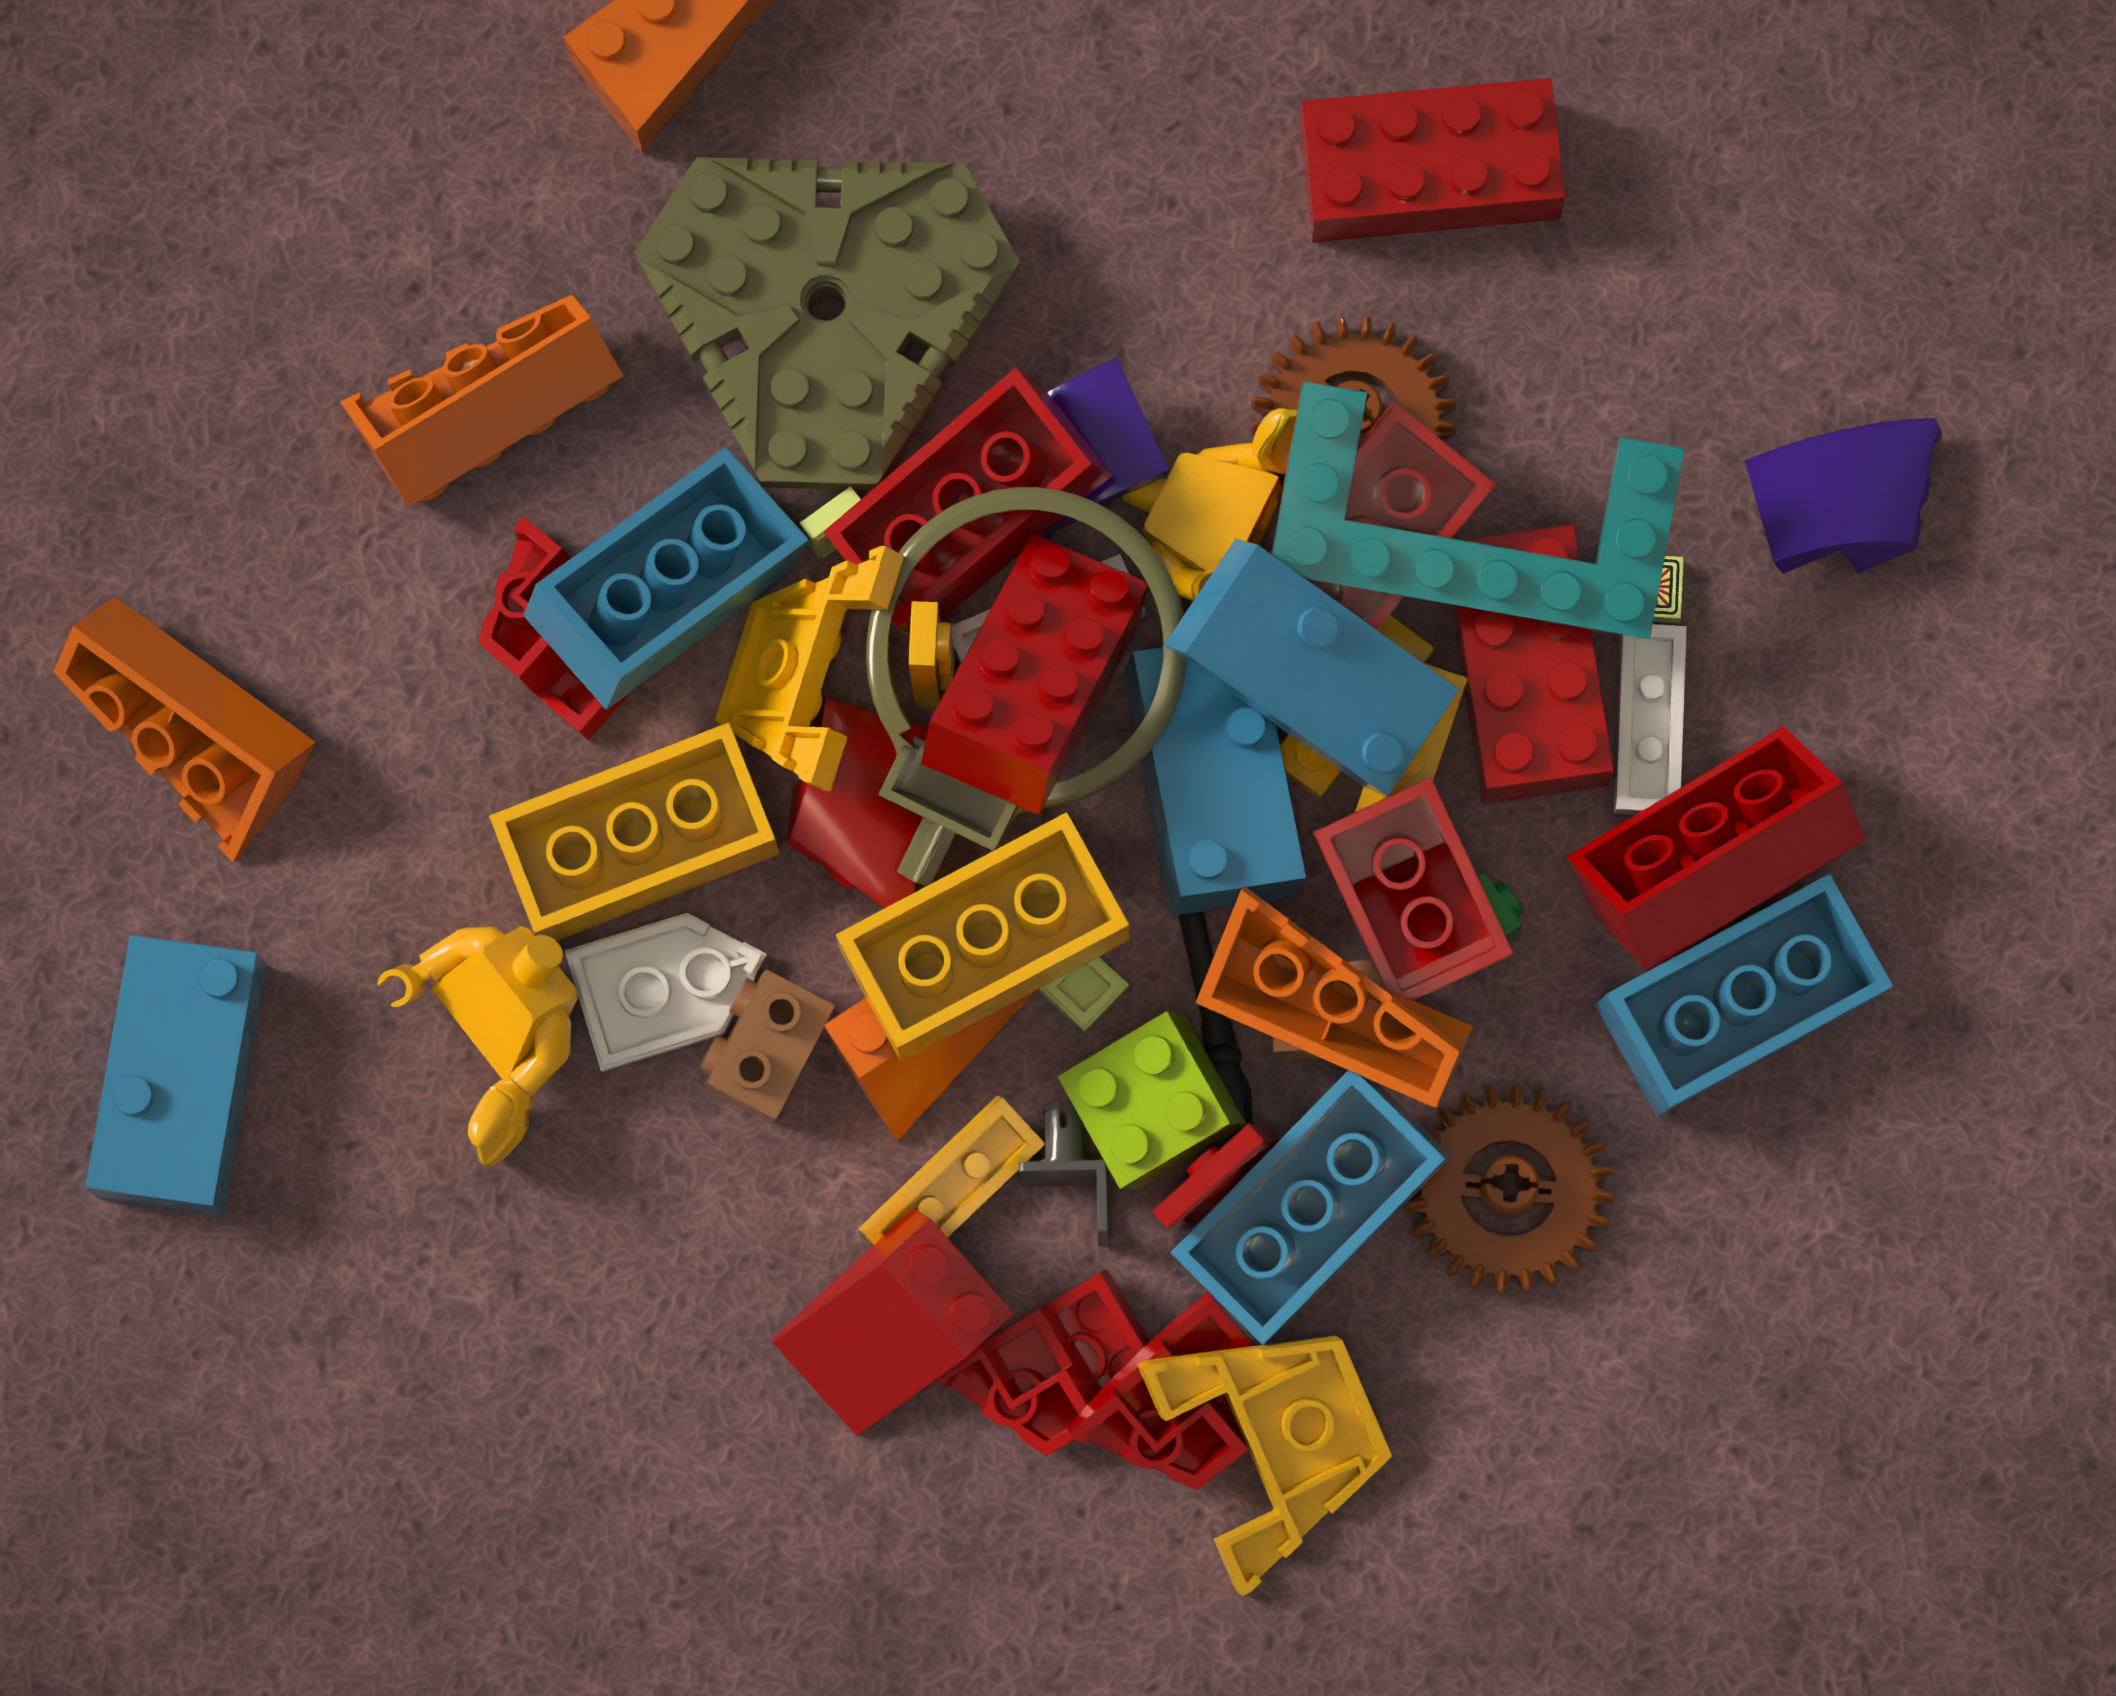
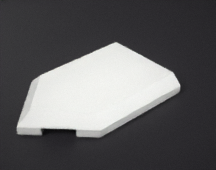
M689 913L677 915L565 950L601 1072L716 1037V1035H724L735 1016L729 1012V1009L746 977L751 980L755 979L767 954L711 927L710 924Z

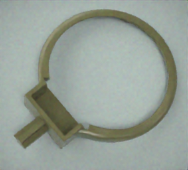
M1013 487L993 490L970 497L939 513L923 525L899 551L900 554L904 555V559L888 610L871 611L867 634L866 665L873 703L897 754L878 795L923 816L897 870V873L906 876L907 879L924 886L934 883L957 834L994 851L1006 844L1018 817L1028 812L1024 808L922 765L921 761L926 740L914 736L913 741H911L903 733L911 729L912 724L902 709L891 677L889 663L891 620L901 589L911 571L920 559L950 532L980 517L1015 510H1038L1069 516L1090 525L1114 541L1138 567L1155 599L1163 634V661L1157 691L1147 714L1130 739L1105 761L1087 772L1056 782L1043 808L1060 806L1081 800L1117 782L1150 752L1172 718L1180 698L1187 663L1164 646L1184 616L1178 592L1165 565L1147 540L1116 513L1094 501L1076 494L1040 487Z

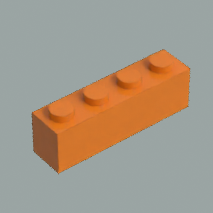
M572 294L498 328L496 333L497 341L484 346L482 344L468 345V343H465L446 352V361L443 366L416 378L413 371L409 369L389 378L388 385L391 390L375 398L365 401L359 392L340 401L386 476L408 507L413 506L419 501H426L439 496L446 490L450 482L473 468H481L491 464L498 459L502 451L527 435H535L545 431L555 422L556 417L581 402L597 399L608 390L610 384L624 376L592 318Z
M117 597L112 598L72 627L53 671L109 732L119 729L133 744V748L137 753L134 759L150 776L158 771L183 797L178 805L195 823L203 818L223 841L217 847L232 863L239 859L296 785L316 743Z
M1245 886L1242 887L1195 1002L1434 1108L1439 1104L1451 1081L1473 1028L1469 1024L1377 985Z
M1039 989L900 1062L866 998L826 1023L824 1028L827 1038L898 1143L913 1127V1124L933 1102H936L953 1084L952 1082L978 1054L980 1055L996 1037V1034L1018 1010L1020 1011Z

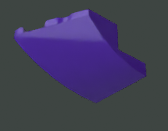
M1117 357L1082 373L1048 392L1112 474L1107 481L1086 497V499L1108 509L1111 507L1112 500L1169 475V468ZM1064 516L1040 537L1049 540L1053 538V532L1079 520Z
M1907 419L1847 428L1785 445L1745 460L1772 559L1780 572L1784 574L1841 550L1856 572L1860 573L1916 550L1922 526L1920 511L1928 499L1931 486V478L1928 471L1935 442L1941 441L1942 436L1941 427L1936 419Z

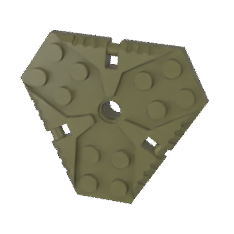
M696 157L634 252L639 266L692 362L700 359L707 372L703 376L704 384L762 488L846 490L851 486L853 490H873L887 478L942 392L943 385L939 377L946 366L949 364L954 368L958 367L1020 270V260L965 163H903L896 161L881 163V161L859 162L843 160L842 168L819 167L818 160L806 159L793 161V159L771 160L758 158V160H749V158ZM818 192L841 193V208L818 207ZM833 299L845 307L844 311L837 318L828 321L816 319L810 314L812 307L822 300ZM740 338L747 350L728 359L722 347ZM910 342L926 350L918 365L902 356Z

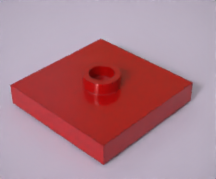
M1247 1124L1220 1150L1215 1145L1193 1162L1186 1170L1190 1177L1152 1211L1153 1214L1167 1229H1191L1280 1140L1266 1125Z

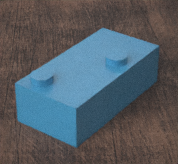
M725 447L535 585L523 616L607 710L793 572L809 539L728 448Z
M1239 539L1234 540L1164 644L1166 648L1357 783L1387 797L1460 690L1262 547Z
M1163 647L1133 651L1123 672L1134 732L1143 721L1156 694L1161 676ZM1187 662L1180 698L1172 718L1160 739L1140 761L1170 916L1234 907L1243 886L1247 887L1265 902L1294 898L1304 883L1306 874L1276 725Z
M1828 874L1607 993L1595 1004V1007L1658 1118L1875 1000L1894 986L1833 878Z
M129 936L85 1186L98 1199L219 1216L225 1215L267 965L257 952L143 936Z
M1348 1070L1170 1253L1264 1345L1271 1342L1453 1156L1379 1083Z

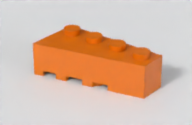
M613 0L563 36L569 61L641 153L644 154L657 138L656 134L674 113L677 114L693 96L692 92L714 66L717 67L732 50L734 42L750 23L754 24L773 0Z

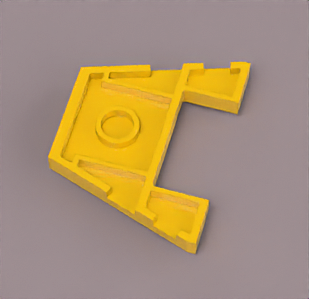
M879 546L870 550V560L858 565L847 560L833 566L829 577L817 583L803 579L753 601L715 717V721L721 725L729 722L733 733L771 756L772 760L782 767L799 775L798 777L804 782L823 791H831L847 736L830 728L810 727V723L821 708V688L829 663L837 654L841 644V634L839 631L846 610H888L904 555L886 546Z
M1337 1336L1145 1360L1137 1364L1158 1414L1163 1420L1168 1421L1224 1394L1242 1437L1248 1446L1249 1453L1272 1503L1273 1510L1213 1539L1233 1586L1241 1596L1252 1592L1262 1582L1259 1578L1282 1556L1287 1558L1303 1543L1302 1537L1328 1512L1333 1514L1392 1457L1344 1342Z

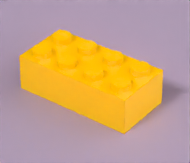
M729 722L489 815L534 934L547 935L556 942L780 855L775 837Z
M1066 812L837 933L836 938L843 957L900 1062L1128 942L1130 940L1129 923Z

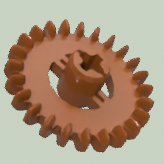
M1340 315L1336 322L1335 336L1332 337L1326 334L1320 323L1314 322L1311 331L1313 344L1310 346L1303 342L1296 334H1292L1289 338V346L1294 356L1293 359L1287 358L1276 351L1271 354V363L1278 372L1279 377L1266 373L1258 375L1257 381L1259 386L1271 397H1254L1251 400V408L1255 412L1267 416L1271 411L1278 408L1297 410L1302 381L1331 386L1328 384L1329 381L1345 376L1366 377L1381 384L1394 398L1395 403L1400 405L1441 440L1453 437L1457 430L1454 424L1439 420V418L1451 414L1456 409L1457 403L1456 400L1451 398H1436L1437 395L1448 387L1450 377L1446 374L1428 378L1427 375L1436 364V354L1430 353L1423 358L1415 360L1413 356L1419 341L1417 335L1411 336L1399 347L1395 345L1396 325L1394 322L1388 324L1379 338L1374 337L1370 316L1363 318L1357 334H1351L1345 317ZM1350 380L1339 384L1337 387L1367 392L1364 420H1362L1359 443L1381 417L1383 404L1379 393L1371 385L1363 381ZM1261 421L1253 422L1250 431L1254 436ZM1271 473L1278 476L1280 480L1285 479L1286 474Z
M1515 1083L1510 1090L1507 1102H1501L1494 1086L1489 1084L1484 1091L1483 1106L1478 1107L1469 1094L1463 1092L1459 1100L1461 1116H1456L1446 1107H1439L1437 1114L1444 1128L1442 1132L1428 1126H1422L1453 1157L1419 1190L1421 1196L1410 1200L1404 1206V1210L1408 1213L1424 1214L1425 1219L1413 1228L1412 1235L1414 1237L1431 1235L1435 1237L1436 1240L1427 1251V1258L1435 1259L1446 1253L1452 1256L1446 1271L1448 1277L1455 1276L1464 1267L1470 1268V1287L1472 1289H1477L1485 1277L1490 1275L1493 1276L1496 1293L1503 1295L1510 1277H1516L1522 1291L1525 1294H1529L1532 1291L1533 1274L1538 1273L1550 1286H1555L1558 1281L1555 1268L1556 1263H1560L1573 1272L1578 1271L1580 1268V1263L1573 1252L1574 1247L1587 1252H1595L1597 1250V1243L1586 1232V1229H1606L1610 1225L1609 1219L1596 1212L1594 1207L1610 1204L1614 1201L1615 1194L1613 1192L1596 1187V1183L1610 1177L1614 1169L1611 1166L1592 1165L1591 1162L1603 1151L1605 1143L1603 1141L1587 1144L1581 1142V1138L1590 1126V1120L1583 1119L1568 1126L1565 1120L1570 1109L1569 1101H1564L1551 1113L1546 1111L1547 1092L1545 1089H1540L1530 1104H1524L1521 1086L1519 1083ZM1512 1143L1529 1148L1540 1156L1554 1176V1181L1539 1180V1175L1534 1166L1526 1159L1515 1155L1501 1156L1488 1165L1483 1175L1465 1174L1464 1169L1476 1154L1488 1147ZM1507 1172L1515 1174L1516 1184L1525 1186L1526 1190H1528L1519 1191L1514 1202L1504 1201L1503 1191L1498 1188H1492V1184L1500 1183L1503 1174ZM1466 1185H1478L1481 1188H1466ZM1538 1191H1548L1550 1195L1538 1194ZM1462 1198L1480 1200L1487 1212L1503 1220L1517 1219L1530 1210L1533 1204L1553 1207L1543 1223L1533 1230L1521 1235L1502 1236L1486 1231L1472 1220L1462 1202Z

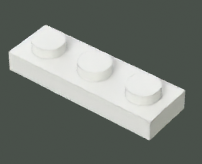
M1653 624L1650 639L1620 634L1613 814L1636 815L1681 788L1687 626Z

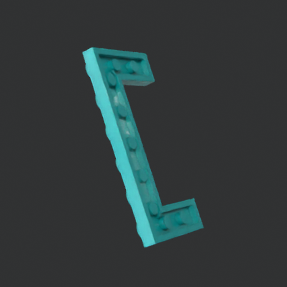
M1302 381L1272 555L1305 579L1650 639L1685 448L1619 437L1596 564L1344 520L1367 392Z

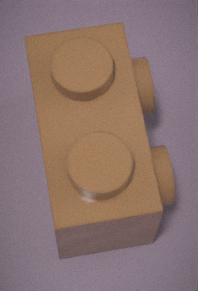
M767 969L761 974L757 983L746 977L729 1009L730 1013L739 1017L728 1039L716 1035L699 1069L709 1073L703 1089L769 1123L774 1122L781 1112L835 1005Z

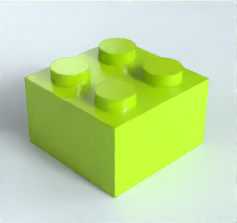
M1165 1011L1057 1076L1120 1189L1138 1190L1247 1125L1188 1019L1182 1013Z

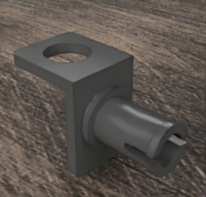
M1060 1101L1047 1103L1042 1107L1044 1114L1045 1159L1019 1163L1020 1186L1097 1185L1099 1247H1108L1106 1163L1104 1160H1088L1084 1158L1083 1122L1072 1102L1066 1101L1067 1125L1065 1128L1061 1127Z

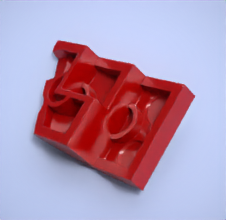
M523 516L517 522L514 530L518 540L507 573L500 572L494 590L495 603L491 611L486 614L477 643L588 741L630 693L606 710L523 616L535 585L571 559L558 544Z
M826 698L816 715L815 727L835 730L847 736V741L831 791H823L801 779L793 787L786 842L810 861L822 864L830 876L847 890L856 886L885 909L913 894L916 882L897 873V870L923 816L878 795L897 756L893 742L883 726L878 713ZM911 723V729L903 732L911 741H913L914 736L926 740L928 728Z
M1105 1269L984 1341L966 1359L935 1381L944 1388H953L983 1409L982 1414L999 1425L1009 1426L1018 1433L1022 1441L1044 1456H1048L1074 1440L1068 1432L1067 1428L1099 1391L1150 1340L1109 1271Z
M1208 1291L1157 1334L1099 1391L1067 1428L1068 1432L1075 1441L1083 1444L1087 1441L1123 1456L1125 1461L1144 1469H1156L1167 1474L1171 1480L1199 1490L1249 1450L1226 1397L1222 1394L1165 1421L1158 1414L1137 1364L1150 1359L1256 1346V1344L1221 1303Z

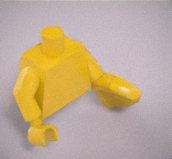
M1278 408L1271 411L1259 424L1251 443L1205 448L1197 455L1181 453L1167 479L1162 478L1123 495L1124 502L1149 513L1143 527V533L1147 542L1158 554L1169 572L1179 597L1194 601L1235 539L1260 546L1281 504L1283 490L1280 479L1271 473L1286 474L1297 410Z
M523 926L507 934H504L497 927H465L459 929L420 954V963L415 966L403 964L385 971L377 982L379 986L397 976L405 982V996L391 1004L392 1007H400L419 999L425 990V982L433 978L436 983L432 986L431 990L501 1077L502 1080L490 1087L484 1094L468 1125V1137L476 1147L480 1163L486 1168L493 1167L507 1157L523 1140L529 1127V1112L534 1106L533 1096L563 1066L571 1053V1020L569 1016L578 999L576 987L559 967L563 958L562 949L553 938L541 934L534 936L529 928Z

